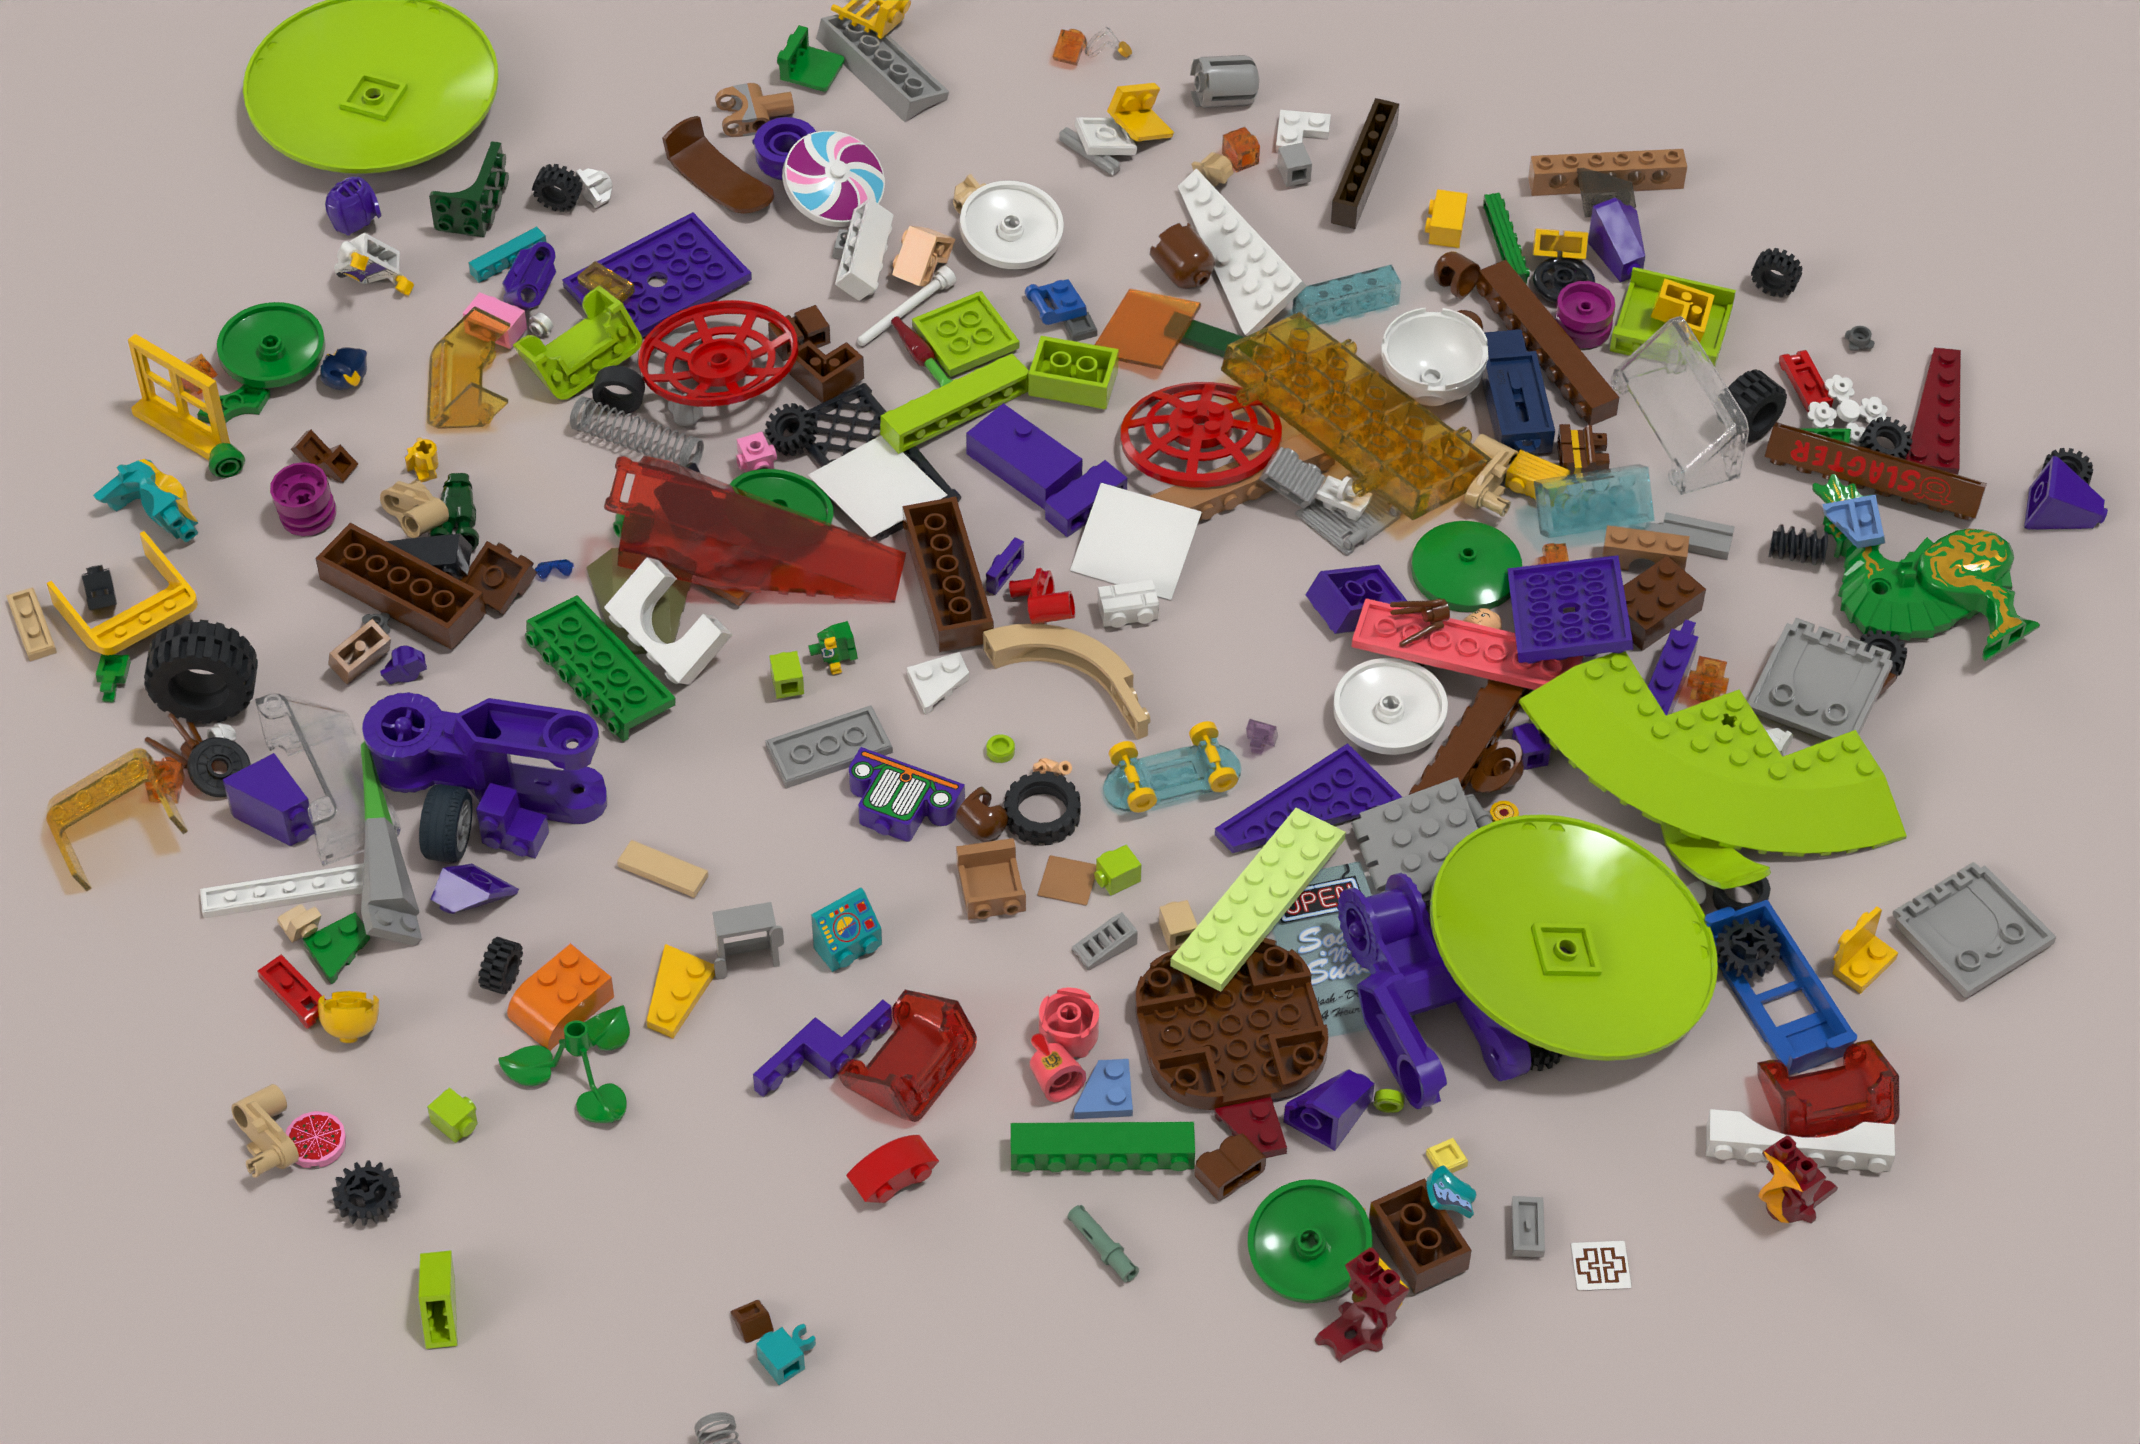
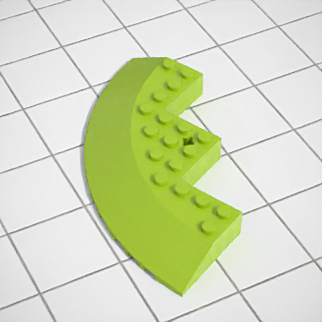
M1625 651L1623 653H1610L1576 665L1519 700V704L1538 731L1542 730L1550 739L1549 743L1555 750L1559 749L1569 759L1568 763L1571 766L1582 770L1589 777V782L1604 792L1607 790L1621 799L1619 803L1627 806L1629 804L1642 811V816L1660 825L1664 822L1680 829V833L1699 840L1702 837L1719 842V846L1741 850L1744 847L1758 850L1759 854H1766L1767 851L1783 852V856L1804 857L1805 854L1819 853L1820 856H1828L1832 852H1858L1860 848L1872 847L1874 849L1904 840L1907 837L1886 777L1856 730L1782 757L1740 689L1666 716Z

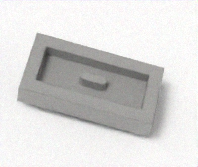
M1512 1196L1513 1256L1544 1257L1543 1197Z

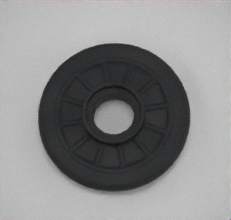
M214 737L206 739L194 747L189 755L187 768L189 777L197 789L206 795L221 798L227 797L223 779L248 767L251 763L246 751L238 743L227 738ZM214 761H222L226 764L227 771L224 774H217L212 770L211 764Z

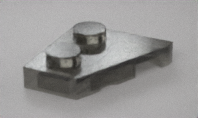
M1577 168L1585 217L1592 216L1594 205L1613 198L1621 200L1627 206L1631 205L1636 208L1632 182L1587 168Z

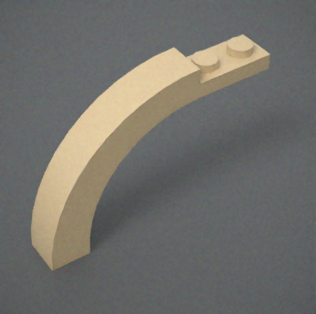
M1015 624L983 632L984 651L995 669L1027 661L1054 662L1075 668L1089 675L1104 687L1114 700L1137 740L1148 736V724L1151 722L1147 709L1145 707L1142 708L1138 703V697L1133 688L1134 674L1127 664L1106 645L1081 632L1047 624Z

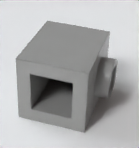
M1303 142L1278 147L1277 166L1286 187L1311 182L1312 162Z

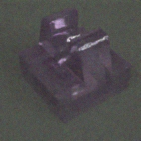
M1249 719L1246 732L1247 738L1251 739V752L1262 755L1266 744L1275 747L1278 738L1277 726Z

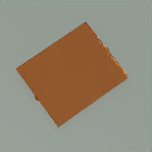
M1129 289L1095 345L1119 349V361L1163 370L1201 308V303Z

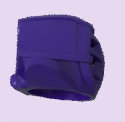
M349 177L342 182L336 183L326 196L325 208L333 227L337 232L339 231L347 236L364 226H368L375 216L378 219L382 216L373 189L361 177Z

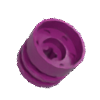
M306 462L293 463L282 468L274 476L270 483V493L285 530L298 536H311L324 531L333 523L336 517L337 506L330 491L327 477L321 468Z

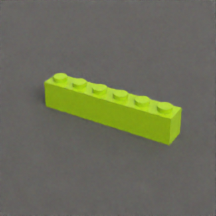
M1013 354L999 358L993 363L978 368L917 399L910 400L896 409L887 411L881 415L880 435L900 454L1027 393L1029 370Z

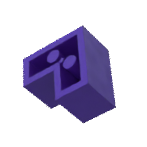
M490 783L476 808L482 844H486L493 849L499 848L510 851L521 857L527 856L536 859L549 834L547 815L520 808L517 790Z

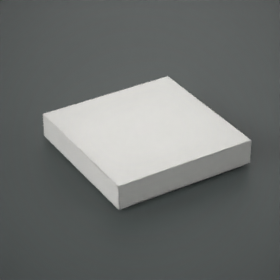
M1076 118L1075 127L1087 155H1136L1137 146L1134 140L1115 122L1114 118Z

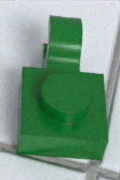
M101 654L96 671L97 682L101 683L100 692H104L103 702H115L117 683H126L131 664L129 655Z

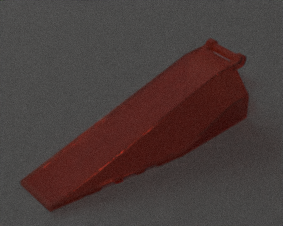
M643 456L639 462H634L628 457H617L615 463L617 470L611 492L604 503L605 510L625 515L618 549L617 566L636 570L648 557L659 560L678 580L723 590L761 593L762 590L777 591L778 594L788 595L789 592L804 593L809 597H815L817 594L834 596L836 599L851 598L863 601L895 603L906 557L905 552L746 492L671 461ZM627 473L635 475L628 503L621 502L620 500Z

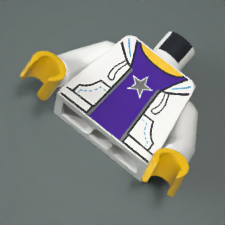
M363 233L351 241H345L340 246L337 253L338 263L334 267L335 273L339 278L349 276L362 284L388 278L391 282L397 284L395 287L397 291L407 296L410 295L414 283L409 281L399 271L400 251L367 233Z

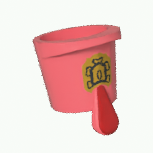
M1040 1033L1034 1034L1031 1038V1043L1037 1051L1029 1063L1045 1097L1051 1102H1061L1071 1098L1084 1086L1086 1081L1084 1069L1061 1044H1048L1044 1035Z

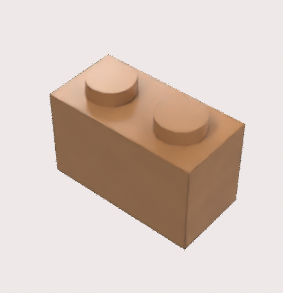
M371 619L329 653L328 665L346 684H349L390 650L391 638Z

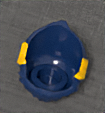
M343 347L337 349L334 355L327 354L320 366V377L323 383L336 390L356 387L367 372L366 350Z

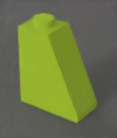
M452 1251L420 1253L418 1298L426 1349L458 1346L455 1273Z

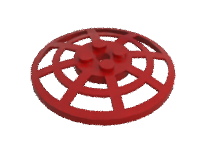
M741 300L708 302L681 310L656 325L641 344L638 364L646 385L657 395L669 401L695 407L730 405L756 397L782 381L796 362L798 339L790 321L780 312L768 306ZM722 314L746 315L741 327L720 326L708 329L704 317ZM758 317L776 325L784 334L770 341L766 336L751 328ZM691 321H694L698 332L681 340L674 347L661 341L674 329ZM717 335H736L734 339H713L712 337ZM748 337L760 343L762 347L750 351L744 341ZM702 339L703 343L697 346L691 353L683 351L695 343V341ZM789 341L791 356L783 367L773 368L776 361L775 349ZM654 348L667 354L664 364L665 374H649L648 362ZM765 354L768 355L765 368L752 367V360ZM679 359L688 362L689 371L673 373L675 360ZM745 376H758L752 382L742 387H739L736 383ZM773 376V377H771L769 380H767L766 382H764V383L758 385V384L761 383L766 377ZM693 379L699 385L692 390L683 386L679 381ZM654 382H669L678 391L687 395L682 396L669 392ZM726 386L728 389L726 392L706 393L710 387Z
M1190 382L1165 387L1139 400L1124 417L1121 424L1120 440L1122 450L1128 461L1145 475L1171 485L1207 488L1235 483L1263 470L1273 454L1279 449L1280 442H1282V424L1275 409L1265 399L1249 390L1225 383ZM1201 395L1200 400L1184 402L1179 399L1186 396ZM1234 395L1241 396V397H1243V398H1245V399L1242 400V399H1240L1239 397L1234 396ZM1213 396H1219L1233 402L1222 405L1211 400ZM1156 400H1161L1150 409L1146 417L1132 420L1135 414L1145 406ZM1166 404L1175 407L1170 415L1155 416ZM1252 406L1262 407L1271 416L1274 430L1258 425L1257 416ZM1243 408L1250 422L1233 419L1231 412ZM1169 423V432L1159 438L1154 432L1153 424ZM1144 426L1146 436L1151 445L1141 453L1134 448L1130 441L1128 433L1130 428ZM1234 428L1246 430V434L1238 442L1234 443L1230 439ZM1256 433L1272 438L1266 449L1251 461L1241 451L1251 443ZM1175 440L1183 446L1190 447L1189 451H1183L1167 444ZM1220 444L1224 447V449L1200 452L1201 449L1215 447ZM1160 450L1169 456L1188 460L1186 473L1163 468L1150 462L1148 459ZM1231 455L1239 464L1236 468L1221 472L1197 473L1199 461L1217 460Z

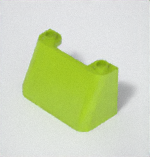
M600 285L590 291L583 299L582 307L587 317L545 346L537 336L527 335L513 344L518 355L558 399L566 400L593 383L598 371L604 367L619 365L635 354L641 347L642 336L623 303Z

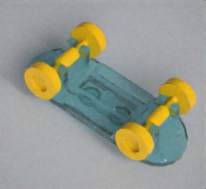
M1204 721L1196 724L1189 731L1193 746L1182 747L1137 759L1138 750L1133 742L1123 741L1115 744L1109 750L1108 755L1111 763L1116 767L1107 775L1103 791L1105 799L1115 809L1139 813L1147 811L1153 806L1213 791L1224 792L1230 790L1237 784L1242 768L1237 756L1230 749L1219 745L1217 741L1219 732L1215 723Z

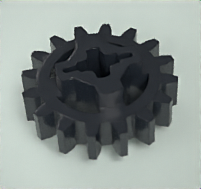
M1744 918L1743 924L1733 920L1731 927L1724 925L1722 933L1718 934L1716 941L1717 954H1720L1718 962H1727L1726 971L1737 970V977H1740L1743 972L1747 973L1749 979H1752L1753 973L1763 977L1765 969L1772 972L1774 964H1778L1781 943L1777 942L1778 934H1769L1770 926L1760 927V920H1756L1754 924H1750L1748 918Z
M367 1160L365 1167H360L358 1162L354 1163L355 1169L353 1171L344 1168L345 1177H336L337 1187L332 1188L334 1205L336 1209H339L340 1216L342 1218L349 1216L350 1223L352 1224L357 1219H361L363 1226H366L368 1219H373L377 1224L379 1223L378 1216L390 1217L389 1208L397 1209L396 1199L401 1198L398 1177H394L393 1170L389 1168L384 1171L383 1163L381 1162L376 1167H372L370 1160Z

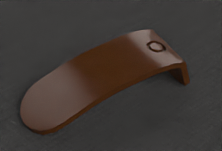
M699 116L690 117L679 122L662 137L667 159L674 168L705 195L733 212L746 214L759 211L772 203L775 197L773 188L752 177L720 153L705 137Z

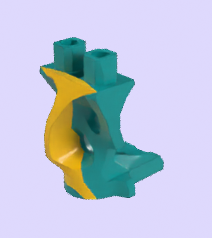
M141 459L128 465L120 464L116 467L119 471L118 475L93 495L97 501L107 503L116 512L133 500L141 499L147 515L176 539L181 537L185 543L199 533L194 527L199 522L192 515L188 507L187 492L184 486L172 475L164 474L158 470L151 460Z

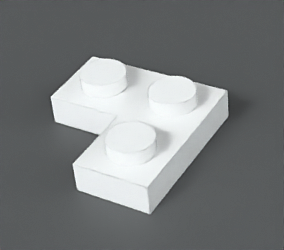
M1280 110L1276 153H1278V147L1302 143L1303 137L1328 139L1331 114Z

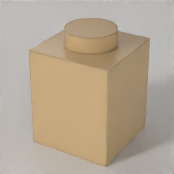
M1188 900L1170 902L1159 907V925L1169 951L1179 949L1198 926Z

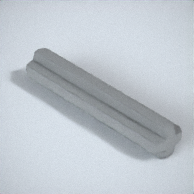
M1068 127L1060 131L1059 140L1111 175H1115L1120 171V162L1110 155H1087L1079 134Z

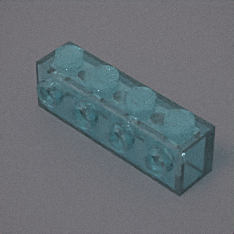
M1391 264L1309 285L1293 299L1292 312L1301 329L1398 305L1401 281Z

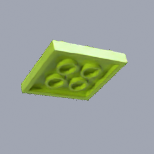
M982 291L912 318L913 328L931 347L935 358L949 377L1020 348V341Z

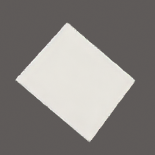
M881 435L808 474L870 537L902 521V506L939 500L947 496L903 452L898 454Z
M1101 483L1070 571L1113 584L1153 579L1157 596L1171 600L1202 512Z

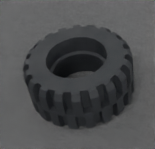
M201 619L199 622L185 620L180 625L174 623L168 629H163L150 643L144 674L145 690L148 692V696L153 703H157L159 709L163 712L168 711L172 713L177 719L181 717L186 719V722L191 723L202 721V724H210L211 721L215 720L222 722L227 717L233 718L247 708L250 700L253 699L258 668L257 654L244 635L240 637L237 630L232 627L228 629L222 623L216 622V624L208 623V620ZM190 670H204L213 674H200Z

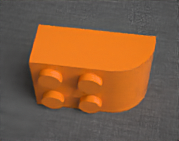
M570 943L519 986L509 1002L507 1009L508 1018L541 1046L551 1051L559 1044L560 1039H565L564 1027L567 1023L575 1020L585 1022L614 998L612 977Z

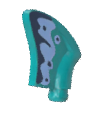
M1445 1165L1438 1167L1427 1177V1192L1430 1203L1435 1209L1453 1210L1469 1219L1474 1215L1471 1203L1475 1201L1477 1194L1475 1189L1471 1188L1469 1184L1457 1178Z

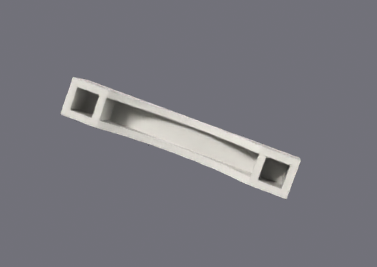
M1710 1109L1706 1124V1156L1716 1157L1721 1160L1732 1158L1744 1159L1749 1162H1769L1762 1152L1783 1137L1790 1135L1767 1129L1739 1111ZM1862 1122L1856 1127L1837 1135L1820 1138L1790 1136L1796 1142V1147L1806 1157H1811L1818 1164L1817 1167H1838L1842 1170L1863 1169L1876 1173L1890 1172L1895 1158L1894 1124Z

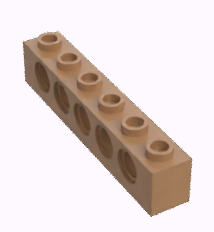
M1684 149L1531 156L1528 179L1532 196L1684 189L1687 162Z

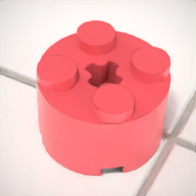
M1072 987L1058 989L1057 993L1050 997L1049 995L1046 996L1041 1002L1039 1008V1033L1045 1036L1048 1044H1061L1072 1057H1086L1098 1040L1099 1007L1091 999V996L1081 989Z

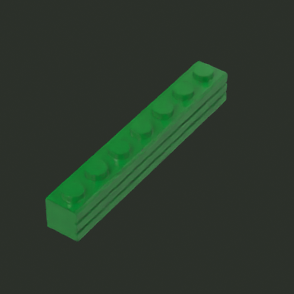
M1500 193L1484 194L1483 208L1502 261L1507 260L1527 284L1530 271L1525 266V256L1521 255L1522 249L1521 245L1517 243V234L1513 232V222L1509 221V211L1505 209V200L1501 198Z

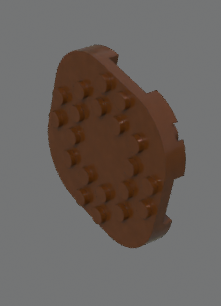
M1264 938L1221 992L1172 967L1171 958L1178 949L1156 958L1150 963V968L1143 977L1140 976L1136 987L1135 1014L1150 1071L1160 1089L1178 1103L1196 1109L1215 1110V1108L1269 1097L1272 1100L1284 1098L1307 1088L1323 1070L1327 1058L1328 1028L1327 1024L1324 1025L1311 983V972L1302 957L1293 949L1287 951L1277 946V941Z

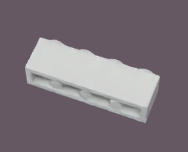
M871 198L867 199L853 211L835 285L858 301L867 295H872L878 288L879 283L877 281L879 273L883 268L882 260L888 248L887 240L892 231L891 224L894 214Z

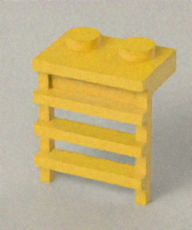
M851 0L843 8L833 4L831 11L839 14L838 19L844 20L848 18L852 20L851 25L855 27L858 24L865 26L864 31L867 33L871 30L877 32V37L882 39L904 19L905 14L910 8L911 1L869 0L868 4L854 14L852 12L865 0ZM879 5V11L871 19L866 20L865 18Z

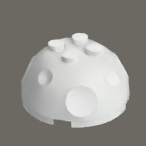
M1419 308L1397 317L1386 329L1381 344V357L1386 374L1392 386L1400 394L1420 404L1439 406L1460 400L1477 387L1483 376L1488 361L1487 338L1479 325L1462 313L1443 308L1442 312H1425L1426 308Z

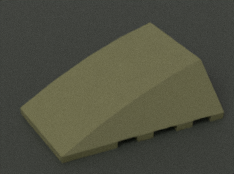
M668 545L611 548L586 567L606 625L633 654H647V651L642 646L635 645L628 638L629 632L624 627H618L609 619L611 614L604 607L647 557L659 560L677 579L656 603L652 613V625L655 634L661 641L666 644L675 642L680 626L681 614L684 612L687 593L690 591L692 576L697 567V561Z

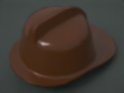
M1504 739L1492 744L1484 753L1480 764L1472 776V788L1476 792L1489 793L1495 790H1506L1508 787L1515 785L1521 779L1524 772V765L1521 759L1523 753L1521 745L1512 739Z

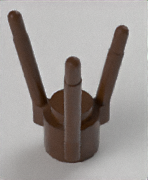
M1445 599L1390 603L1392 608H1401L1391 610V615L1421 612L1423 620L1426 623L1430 622L1432 624L1399 643L1400 647L1412 643L1434 630L1444 628L1443 622L1448 621L1450 618L1449 606Z
M170 713L168 718L185 740L180 748L182 751L181 755L150 737H146L145 741L178 761L184 768H187L191 751L203 740L193 723L186 722L194 739L190 737L176 717Z

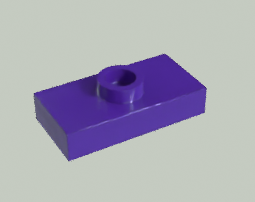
M1014 537L1002 554L996 555L991 568L986 573L987 592L996 595L1024 560V541Z

